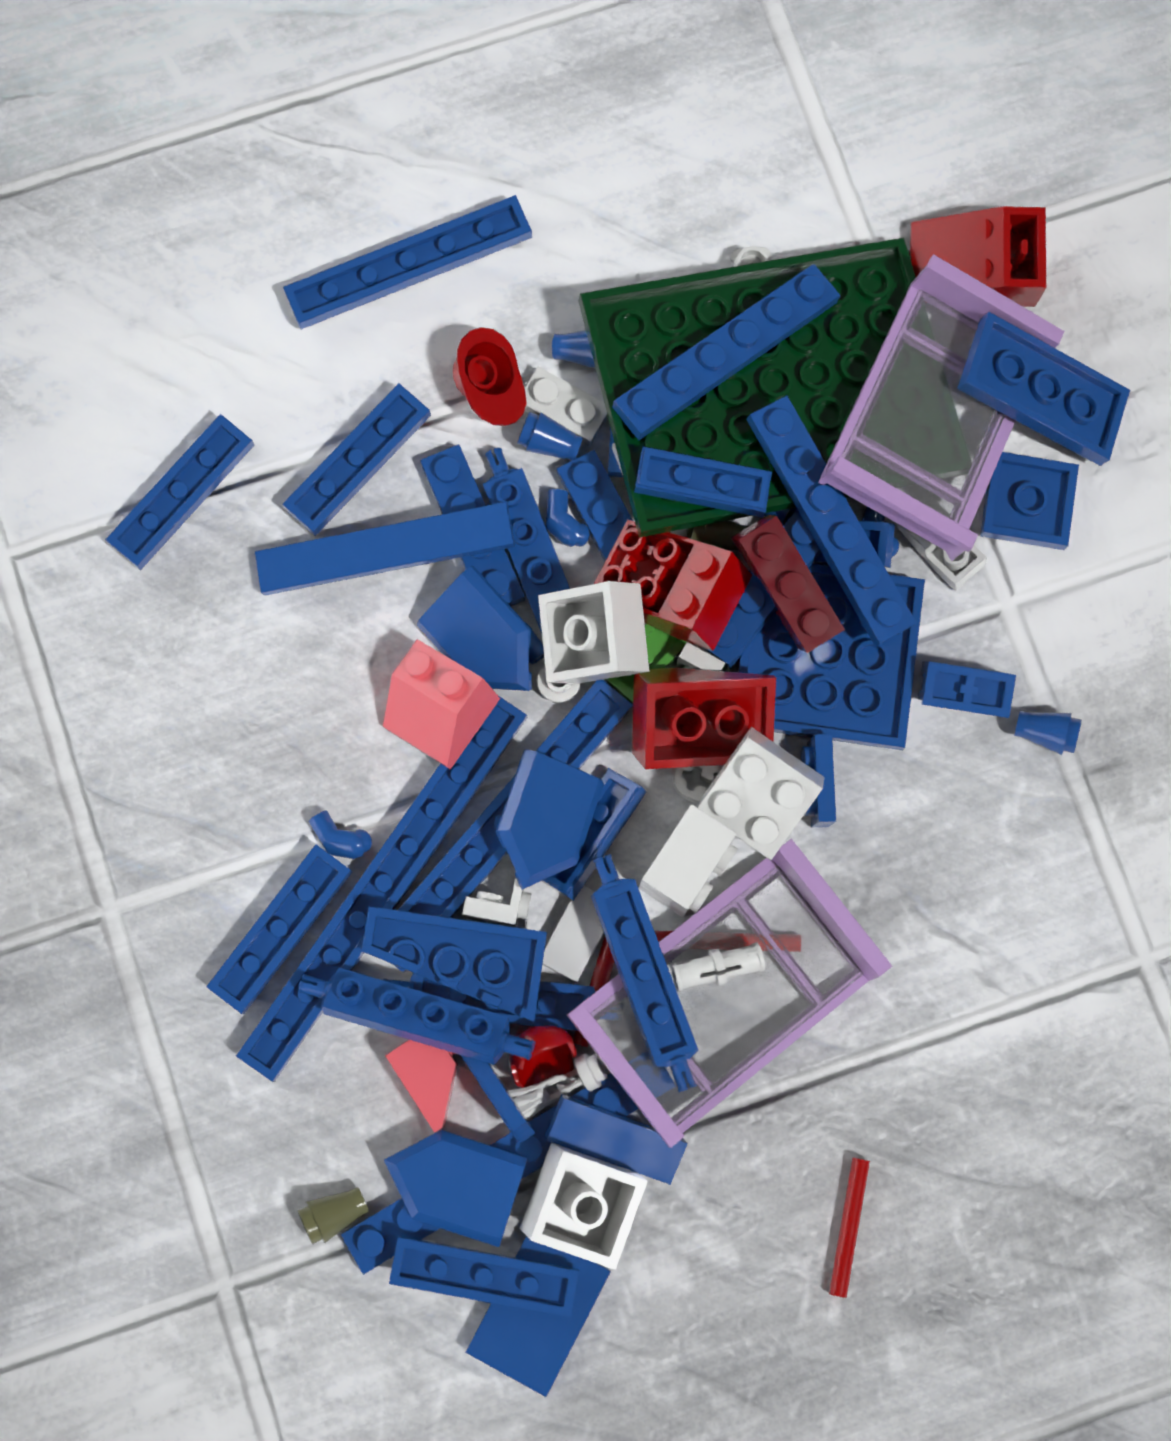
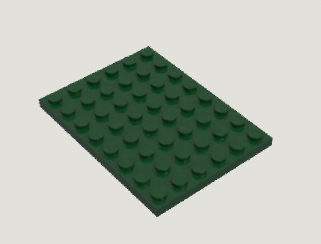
M904 237L580 293L578 302L639 538L752 516L634 493L643 447L771 471L765 513L796 507L746 419L750 414L788 396L827 464L905 295L916 278ZM812 264H815L841 295L838 302L640 440L635 437L612 408L614 400ZM922 302L911 329L935 342L925 306ZM903 343L863 429L862 435L939 479L966 475L972 464L942 364ZM854 449L849 460L853 464L895 488L915 485L914 482Z

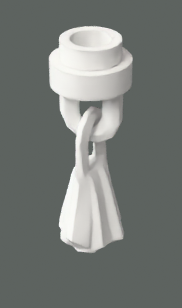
M585 1053L574 1059L576 1069L565 1075H554L535 1085L508 1090L527 1121H529L540 1110L559 1100L561 1094L567 1096L572 1089L581 1085H585L590 1092L601 1087V1081L607 1079V1073L598 1055L588 1056ZM578 1075L580 1076V1078L577 1080H570ZM556 1084L558 1092L549 1096L545 1088Z

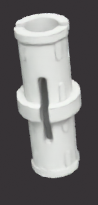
M753 943L749 946L720 952L719 949L709 950L708 956L671 963L670 969L677 992H680L683 989L712 982L719 986L727 984V979L765 971V961L760 945Z

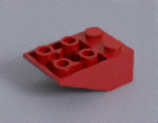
M1001 206L911 222L910 260L915 276L917 277L934 254L1023 307H1035L1047 288L1046 207Z
M627 519L594 584L607 581L640 584L644 623L677 639L714 651L752 574L732 551L670 532L639 538L635 522Z

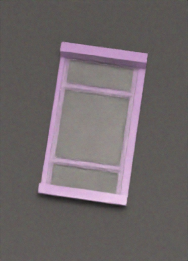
M933 254L926 267L911 283L818 482L822 485L827 483L940 547L946 551L950 560L953 561L963 551L969 552L973 548L978 534L969 530L1016 421L957 389L980 318L991 312L1054 348L1059 345L1065 331Z
M792 838L780 847L772 860L766 857L659 942L670 975L671 963L708 956L709 950L719 949L720 952L758 943L764 956L765 971L727 979V984L719 986L712 982L677 992L699 1050L687 1060L694 1082L697 1085L696 1087L678 1093L670 1066L667 1068L653 1067L619 974L567 1015L669 1148L685 1137L683 1133L863 985L870 980L880 977L892 967L887 958Z

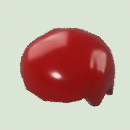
M551 1025L531 1027L517 1036L535 1041V1047L533 1052H531L532 1057L530 1060L508 1053V1063L513 1080L518 1087L522 1088L540 1083L554 1075H565L574 1069L572 1055L573 1057L577 1055L571 1035L563 1028Z

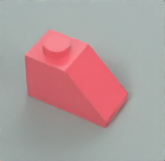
M408 1040L385 1056L435 1133L444 1128L446 1124L458 1066L453 1057L456 1053Z

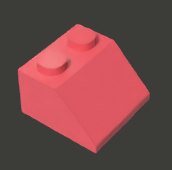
M417 639L392 673L383 727L448 769H451L501 698L482 677Z

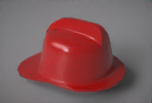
M480 327L470 330L461 339L457 348V357L453 365L455 385L461 394L466 397L471 409L482 420L498 426L516 423L524 414L527 401L513 347L504 335L494 329Z

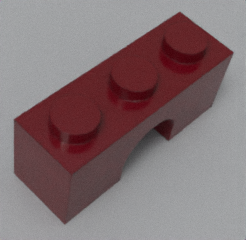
M767 515L731 537L753 575L758 577L770 594L778 609L776 611L777 615L798 649L809 653L845 630L777 516Z

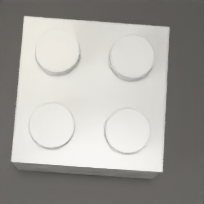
M607 581L538 595L547 683H584L649 672L640 584Z
M751 727L703 794L697 808L737 833L736 837L772 860L822 791L824 776Z
M691 804L642 878L639 889L681 917H684L688 909L697 913L714 887L706 882L711 873L714 872L721 876L738 850L731 845L737 833Z
M551 1142L520 1229L531 1241L616 1269L647 1180L636 1172Z

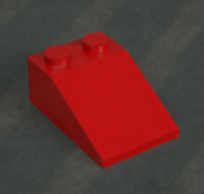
M687 668L649 669V672L634 674L632 754L644 769L725 765L751 727L771 741H774L776 677L774 675Z

